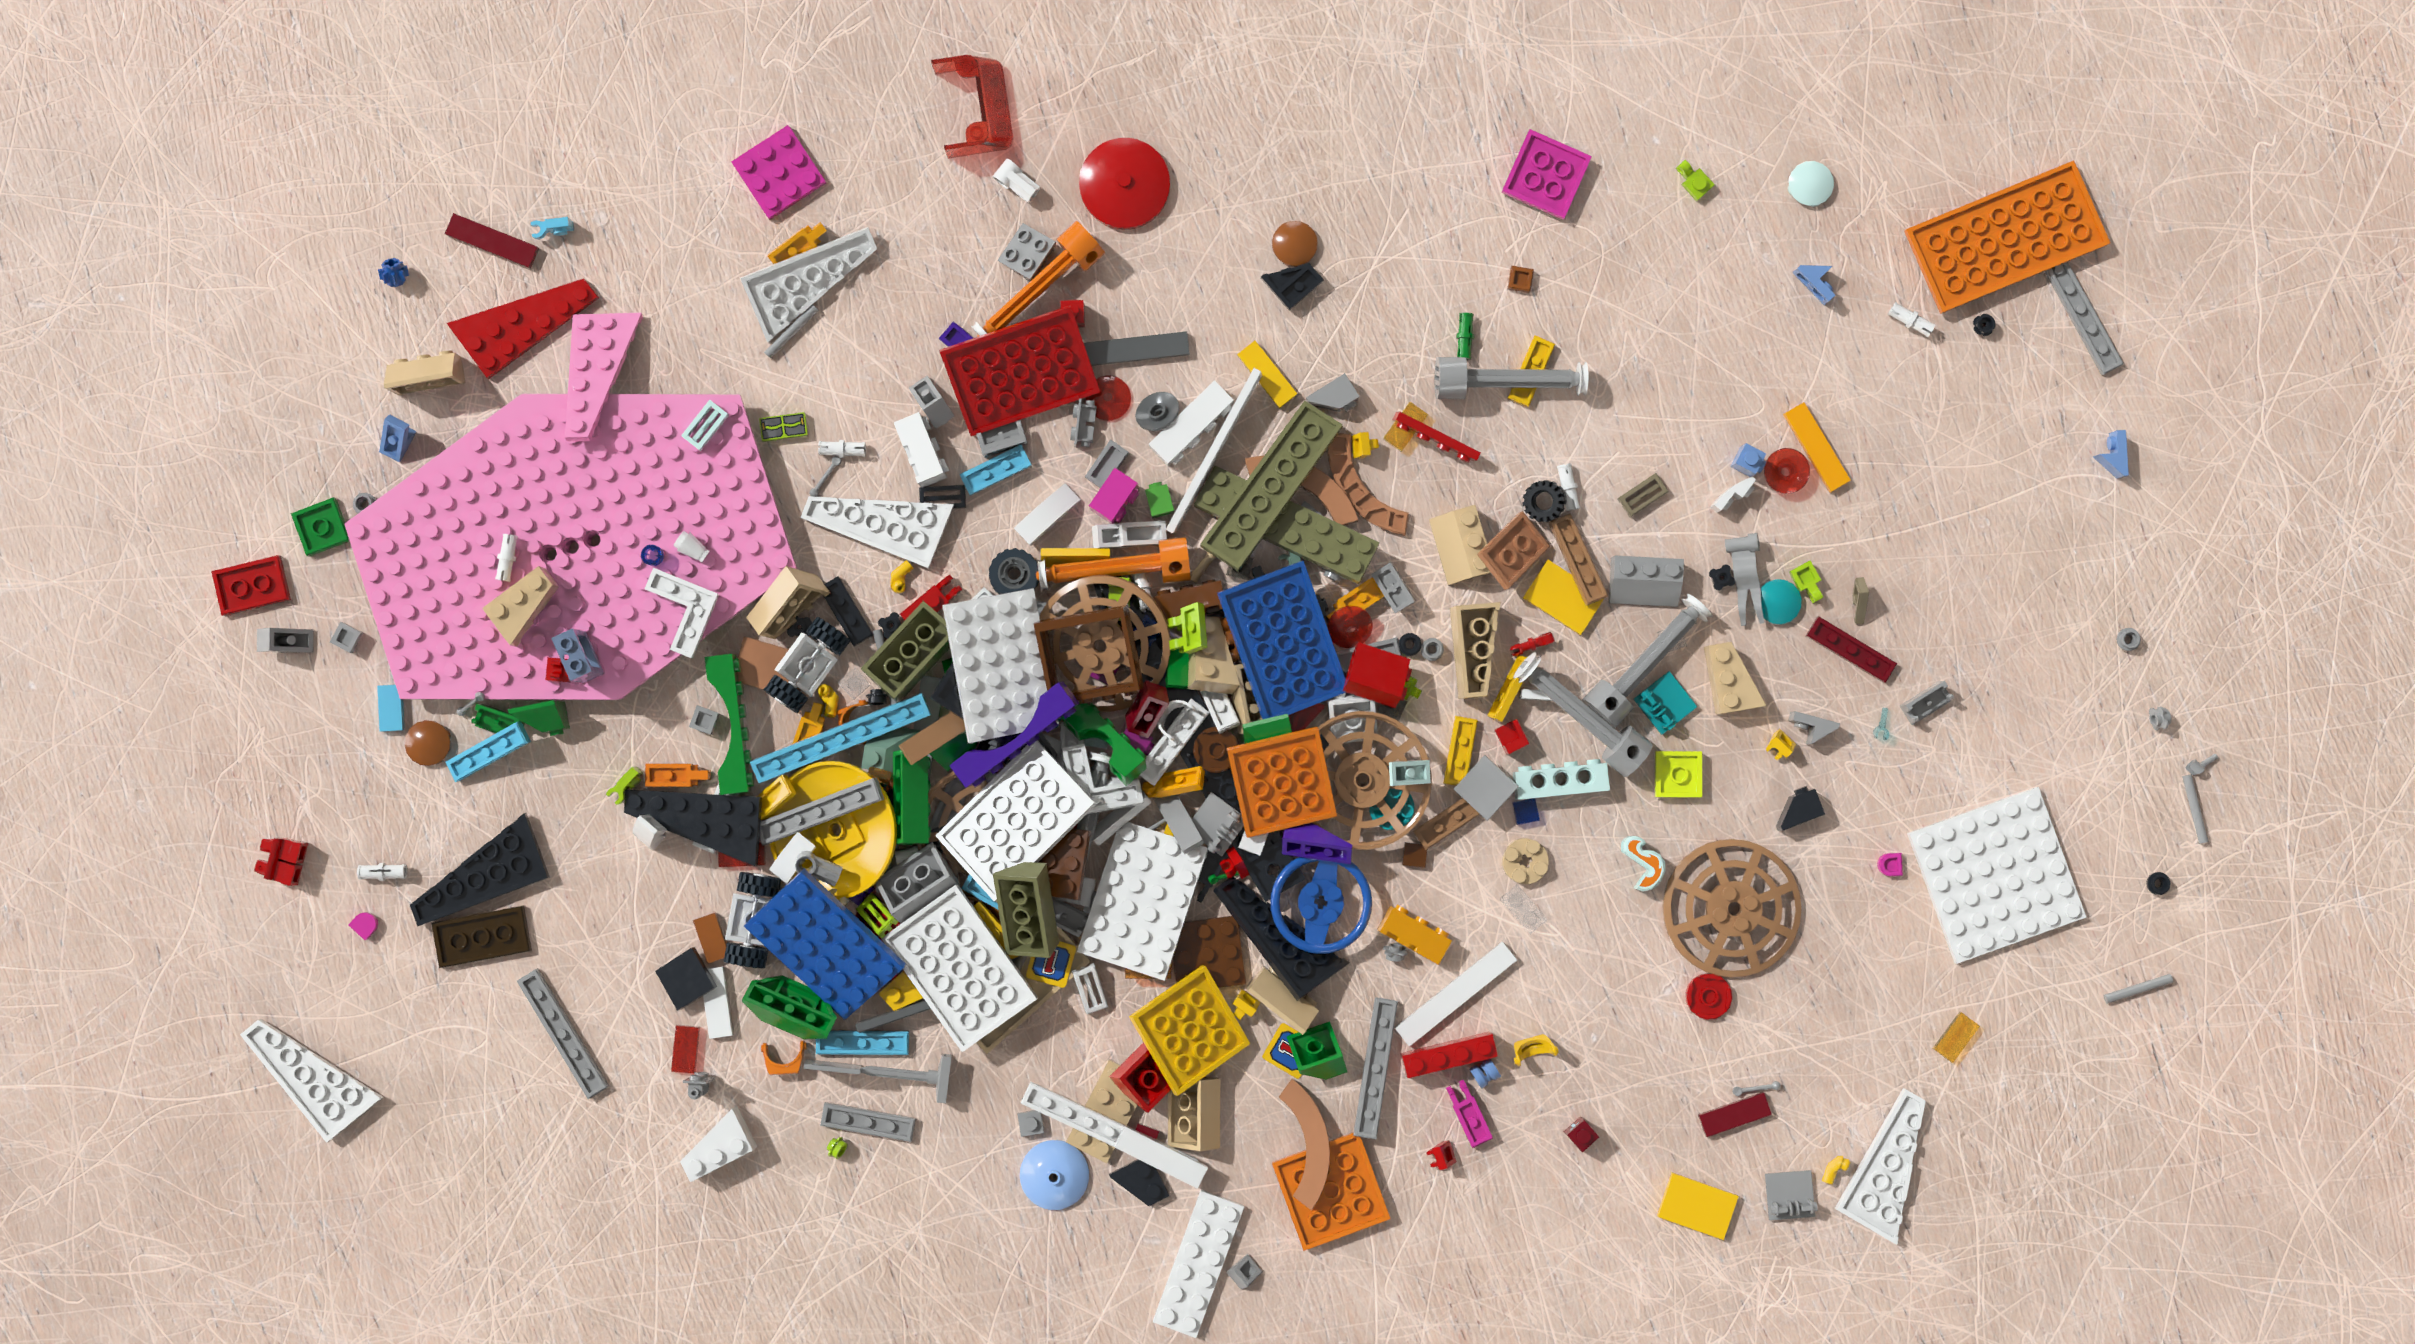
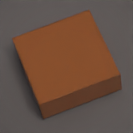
M1511 266L1507 289L1530 293L1534 269Z

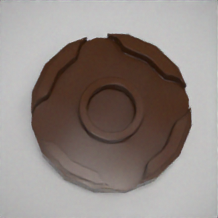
M1217 727L1205 729L1194 742L1193 753L1195 760L1208 772L1220 773L1227 771L1231 766L1226 748L1237 746L1238 742L1235 736L1228 730L1219 734Z

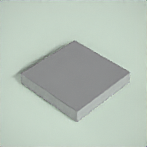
M1484 755L1458 783L1454 790L1488 821L1519 786Z

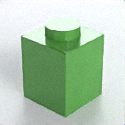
M1156 482L1148 485L1149 489H1146L1145 493L1152 519L1174 513L1167 484L1162 485V482Z

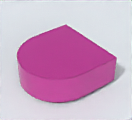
M1885 853L1880 856L1877 862L1878 870L1886 876H1903L1902 853Z
M364 912L358 914L348 926L364 940H368L377 930L378 920L374 914Z

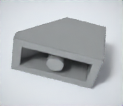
M1344 373L1306 397L1305 401L1315 407L1337 412L1345 409L1347 412L1357 405L1356 401L1360 396Z
M928 376L909 387V390L935 429L946 424L954 417V414Z
M257 629V652L311 653L313 652V629Z

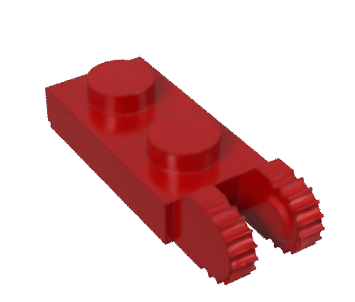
M948 575L937 585L932 586L902 611L900 615L906 620L923 601L938 613L943 609L942 605L949 604V601L960 593L962 588L958 585L944 596L940 590L951 583L953 579L951 575Z

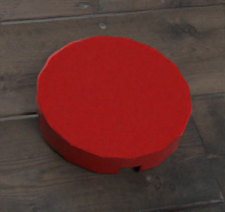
M1711 973L1700 974L1694 977L1687 986L1685 992L1686 1003L1690 1011L1696 1016L1706 1020L1717 1019L1730 1008L1732 990L1721 976Z

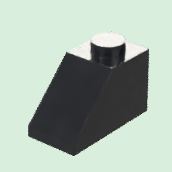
M1807 786L1794 790L1795 794L1788 797L1777 822V831H1784L1825 815L1816 789H1808Z

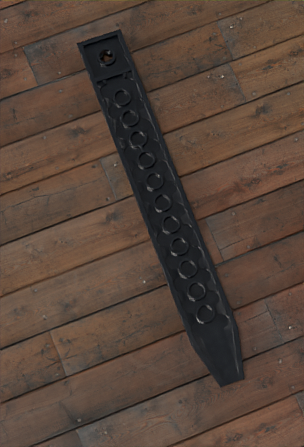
M1094 584L1097 598L1109 599L1108 584ZM1132 594L1129 608L1139 617L1144 628L1157 624L1151 611L1147 612L1146 608V612H1141L1138 597ZM1100 605V608L1106 609L1108 606ZM1131 621L1133 631H1136L1137 628H1136V626L1134 625V623ZM1161 632L1148 636L1149 651L1145 664L1155 669H1158L1160 666L1163 652ZM1139 639L1135 640L1138 658L1140 659L1141 641ZM1166 672L1158 684L1166 687ZM1142 673L1143 683L1146 680L1152 682V677ZM1166 687L1169 702L1182 700L1188 703L1190 699H1193L1208 711L1197 690ZM1178 707L1168 714L1164 723L1166 730H1168L1184 707ZM1210 713L1180 751V755L1188 768L1200 766L1196 762L1193 753L1194 742L1198 735L1205 729L1216 727ZM1231 768L1220 773L1205 770L1203 790H1201L1205 798L1212 792L1241 813ZM1243 826L1232 842V845L1243 860L1264 901L1267 902L1271 899L1272 888L1277 879L1273 874L1268 875L1269 865L1279 866L1278 874H1280L1285 866L1293 861L1294 858L1293 856L1282 854L1283 839L1278 831L1268 833L1260 856L1238 848L1245 831ZM1297 868L1287 878L1281 893L1305 880L1300 868Z

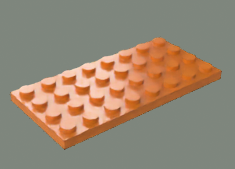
M2074 160L1912 226L1904 231L1940 314L2110 244V240Z

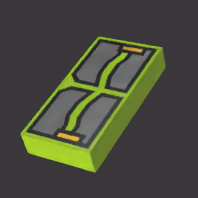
M805 412L759 418L763 442L808 436Z

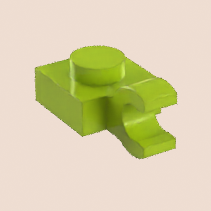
M1686 160L1676 167V170L1686 179L1681 185L1695 201L1699 200L1715 185L1700 168L1694 172L1692 166Z
M1811 560L1789 571L1799 592L1806 589L1812 604L1823 598L1816 583L1821 581V578Z
M632 766L618 780L616 785L607 791L606 795L610 797L614 792H617L619 798L615 804H621L625 800V790L635 788L640 783L641 779L639 777L643 772L638 767Z

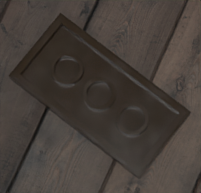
M524 905L431 923L439 968L532 951Z

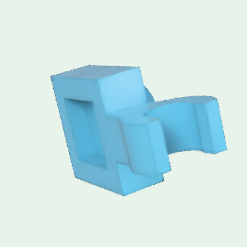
M568 217L531 222L532 227H540L539 233L532 234V237L538 240L543 239L548 232L556 236L566 235L567 231H574L573 221Z

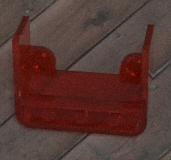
M972 55L931 60L935 74L956 71L962 78H976L982 121L974 122L967 127L965 133L967 142L944 145L948 159L1010 148L1013 144L1014 136L1002 64L996 59Z

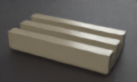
M1657 473L1617 498L1619 503L1621 502L1628 516L1632 517L1669 491ZM1651 481H1656L1655 485L1628 503L1625 499ZM1660 487L1662 490L1634 510L1630 508V506Z

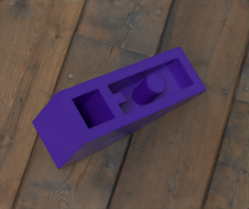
M1307 823L1285 829L1282 841V854L1351 864L1352 844L1313 823Z

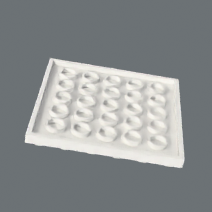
M2034 787L1907 833L1953 961L1956 964L2086 918L2039 787Z

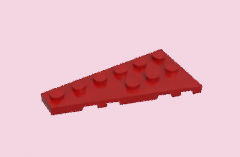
M583 278L446 324L486 378L490 379L572 319L573 315L580 313L598 300L599 297Z

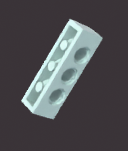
M1600 759L1586 760L1587 765L1579 766L1578 761L1564 762V767L1555 768V763L1541 765L1539 770H1532V766L1518 767V772H1513V781L1519 786L1515 791V800L1610 791L1607 763H1601ZM1582 770L1587 771L1589 774V780L1586 783H1581L1578 779V774ZM1560 772L1566 776V783L1562 786L1558 785L1555 781L1556 775ZM1535 775L1542 776L1544 780L1540 788H1536L1532 783Z

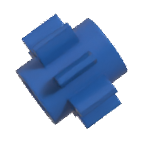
M396 258L385 260L381 264L382 269H378L380 280H383L384 284L390 287L403 285L406 281L405 277L409 276L407 265H404L403 261L400 262Z

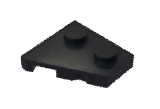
M1310 263L1298 265L1294 268L1282 269L1271 274L1266 273L1261 276L1262 281L1289 311L1324 282V279Z
M1139 1159L1109 1173L1111 1179L1147 1206H1151L1169 1197V1193L1157 1169Z

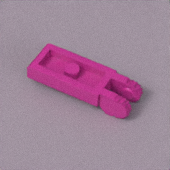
M1461 1080L1459 1081L1461 1091L1464 1092L1466 1099L1458 1102L1454 1089L1449 1086L1446 1087V1090L1471 1147L1474 1148L1493 1139L1474 1096H1471L1465 1081Z

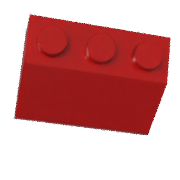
M1144 1042L1109 1076L1124 1095L1147 1113L1171 1090Z

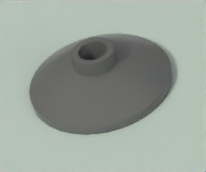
M1156 392L1147 396L1136 409L1135 417L1137 423L1141 428L1148 431L1166 428L1178 415V400L1168 392Z

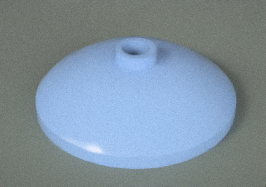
M1048 1140L1037 1144L1027 1153L1020 1168V1182L1024 1193L1034 1204L1048 1210H1061L1075 1204L1086 1191L1089 1182V1167L1084 1155L1078 1148L1066 1143V1141ZM1052 1173L1057 1174L1058 1180L1051 1181L1049 1175Z

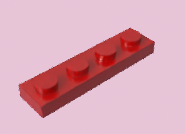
M1396 412L1392 421L1397 423V428L1405 432L1412 430L1418 433L1417 438L1425 442L1432 440L1438 443L1437 448L1447 453L1452 450L1458 453L1457 458L1467 463L1470 460L1477 461L1481 452L1402 412Z

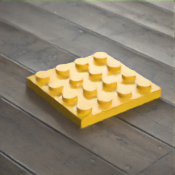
M1204 965L1129 1016L1172 1092L1177 1096L1250 1045L1241 1026L1207 967Z

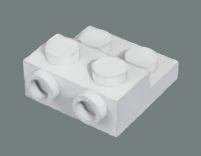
M1343 693L1327 700L1329 719L1355 711L1376 712L1375 701L1350 693ZM1366 718L1345 720L1331 726L1330 730L1337 739L1349 733L1365 732ZM1375 719L1374 733L1377 734V722ZM1354 739L1345 743L1360 742L1364 739Z

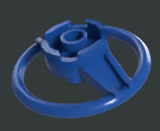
M1298 857L1285 866L1272 888L1270 900L1271 913L1276 927L1288 942L1306 952L1327 954L1342 950L1355 942L1368 925L1372 912V894L1366 877L1353 862L1351 864ZM1319 861L1312 881L1308 882L1298 895V908L1301 915L1305 918L1304 941L1294 935L1285 924L1280 911V895L1285 881L1297 868L1310 862ZM1340 865L1347 869L1357 880L1363 896V910L1358 924L1350 934L1337 942L1324 944L1330 923L1337 920L1344 907V897L1341 889L1337 887V866ZM1319 896H1324V900L1327 901L1326 906L1323 905V908H1318V904L1314 903L1315 898L1319 899Z

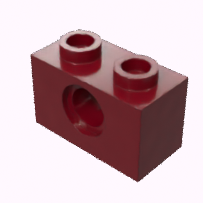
M1147 680L1144 682V687L1140 689L1125 714L1128 732L1146 738L1150 737L1169 705L1166 687Z

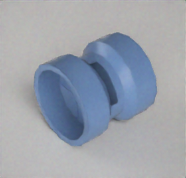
M1491 1059L1483 1060L1481 1065H1475L1469 1069L1481 1089L1487 1086L1489 1081L1497 1080L1501 1077Z

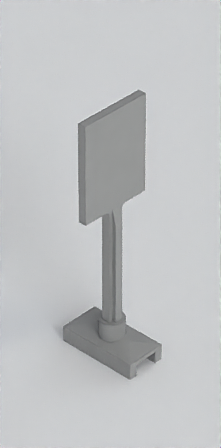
M942 1054L938 1071L929 1070L925 1072L877 1066L861 1067V1065L809 1059H806L804 1069L859 1075L864 1073L869 1076L926 1081L927 1084L936 1085L937 1103H946L951 1054Z

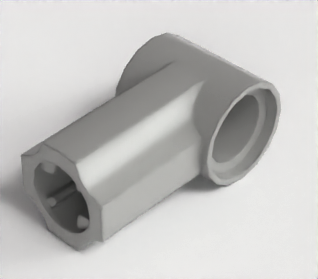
M811 851L799 853L795 864L798 874L804 869L800 865V861L809 859L813 865L805 869L815 879L832 886L836 885L843 868L842 866L817 857Z

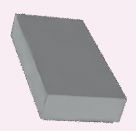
M1110 439L1085 475V478L1101 488L1112 470L1120 468L1129 452Z

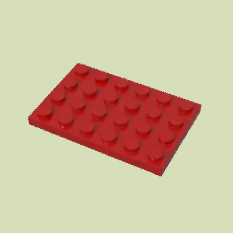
M1071 305L939 350L970 436L1077 401L1079 398L1082 399L1100 393Z

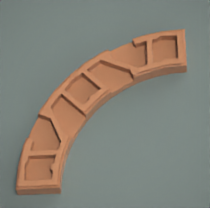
M1338 433L1327 449L1334 481L1343 490L1354 510L1361 517L1383 530L1405 536L1409 512L1394 509L1370 494L1354 469L1351 456V434Z
M1264 456L1245 458L1244 461L1249 476ZM1314 467L1300 487L1318 497L1328 510L1333 521L1343 526L1358 522L1355 510L1343 490L1328 475Z
M1291 1079L1279 1098L1292 1110L1298 1119L1306 1143L1305 1170L1293 1197L1312 1210L1319 1200L1327 1179L1330 1160L1329 1139L1326 1126L1316 1104L1310 1095L1295 1080Z

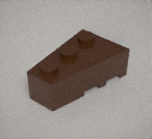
M1207 580L1202 582V585L1193 587V584L1179 587L1180 590L1171 592L1170 589L1157 592L1158 596L1153 597L1163 611L1166 621L1169 618L1180 616V608L1196 602L1204 604L1205 615L1223 611L1217 594L1223 591L1221 580Z

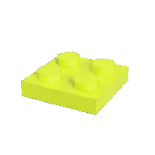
M1655 751V797H1702V751Z

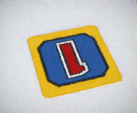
M1059 941L1050 958L1031 957L1026 977L1064 988L1067 984L1076 946Z
M1281 1023L1263 1053L1262 1058L1294 1078L1299 1079L1302 1074L1299 1073L1286 1037L1298 1031L1285 1023Z

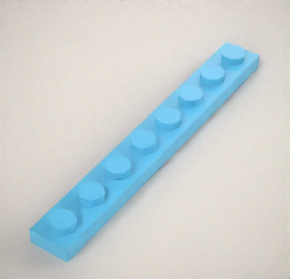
M920 693L750 761L758 783H761L930 716L931 712L923 693Z

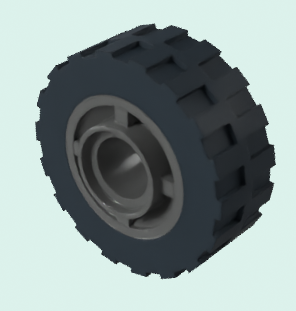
M1017 548L1005 549L1004 552L998 553L996 558H993L991 561L989 579L993 589L999 595L1033 588L1035 591L1039 580L1036 578L1038 564L1030 553L1028 554L1025 550H1018ZM1012 569H1018L1021 572L1020 577L1016 580L1008 577V573Z

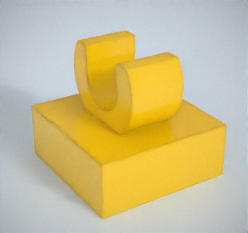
M1360 432L1351 436L1353 459L1371 455V450L1379 448L1378 439H1369V432Z
M1779 728L1773 734L1766 751L1768 752L1771 748H1776L1779 751L1775 756L1776 760L1780 759L1783 755L1787 758L1793 753L1796 743Z
M1241 989L1233 1002L1237 1007L1233 1013L1234 1016L1241 1020L1245 1013L1252 1017L1260 1001Z

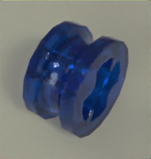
M647 545L642 549L641 558L645 564L657 566L663 561L664 553L656 545ZM649 550L658 552V555H655L658 557L655 561L647 559V556L650 555L647 554Z

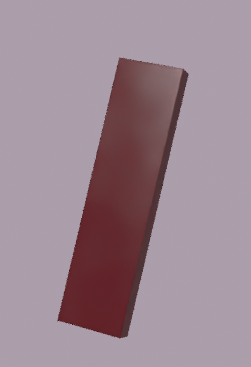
M455 213L452 214L445 231V235L530 269L539 250L538 246Z
M1819 616L1816 617L1806 634V637L1882 683L1887 682L1898 664Z

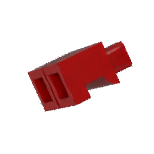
M287 838L262 839L260 851L270 854L268 861L257 860L254 872L264 875L263 879L277 881L288 886L298 885L303 865L297 863H304L308 843Z

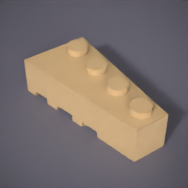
M1501 602L1460 605L1450 608L1458 699L1480 698L1488 694L1491 659L1494 653L1495 631H1497V617Z

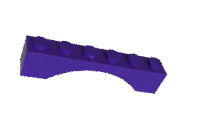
M1064 681L1058 682L1040 696L1038 707L1032 720L1014 740L996 749L968 751L949 766L965 788L972 785L976 788L986 780L984 778L986 774L990 771L994 774L1004 767L1003 761L1007 758L1013 760L1022 753L1020 748L1026 744L1030 747L1040 739L1038 735L1044 730L1048 733L1057 727V720L1063 716L1067 719L1077 711L1074 707L1080 703Z

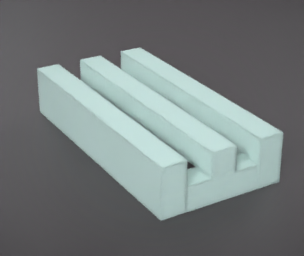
M709 400L681 436L701 451L729 414ZM714 408L715 410L694 437H689L710 409ZM720 413L721 415H720V417L717 419V421L713 424V426H712V427L709 429V431L705 434V436L702 438V440H701L699 443H697L698 439L702 436V434L705 432V430L709 427V425L713 422V420H714V419L717 417V415Z

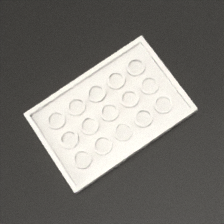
M1034 588L942 605L968 743L1022 733L1035 714L1040 696L1047 691L1033 624L1040 621Z
M1039 741L1030 747L1027 745L1022 749V753L1011 760L936 835L940 842L996 903L997 898L993 880L995 872L1023 862L1038 863L1097 805Z
M1127 822L1116 832L1077 952L1166 981L1208 852L1207 847L1199 846L1184 854L1175 837Z
M957 884L886 934L884 938H881L906 963L903 970L962 1052L1038 999V996Z

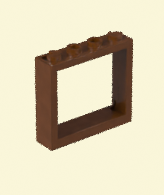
M1128 605L1043 619L1033 623L1047 691L1058 683L1048 630L1120 618L1133 681L1072 691V693L1080 701V704L1093 702V698L1096 697L1108 700L1116 698L1115 694L1124 693L1125 696L1138 694V690L1144 687Z

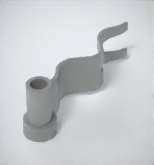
M1751 533L1746 537L1725 539L1726 552H1732L1741 626H1746V602L1749 589L1760 624L1764 623L1755 555V551H1760L1758 533Z

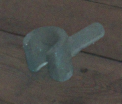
M1882 708L1879 726L1873 730V735L1876 739L1878 738V732L1884 730L1883 740L1889 738V731L1886 729L1888 708Z

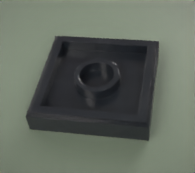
M695 947L690 948L655 971L677 1011L685 1008L717 987Z

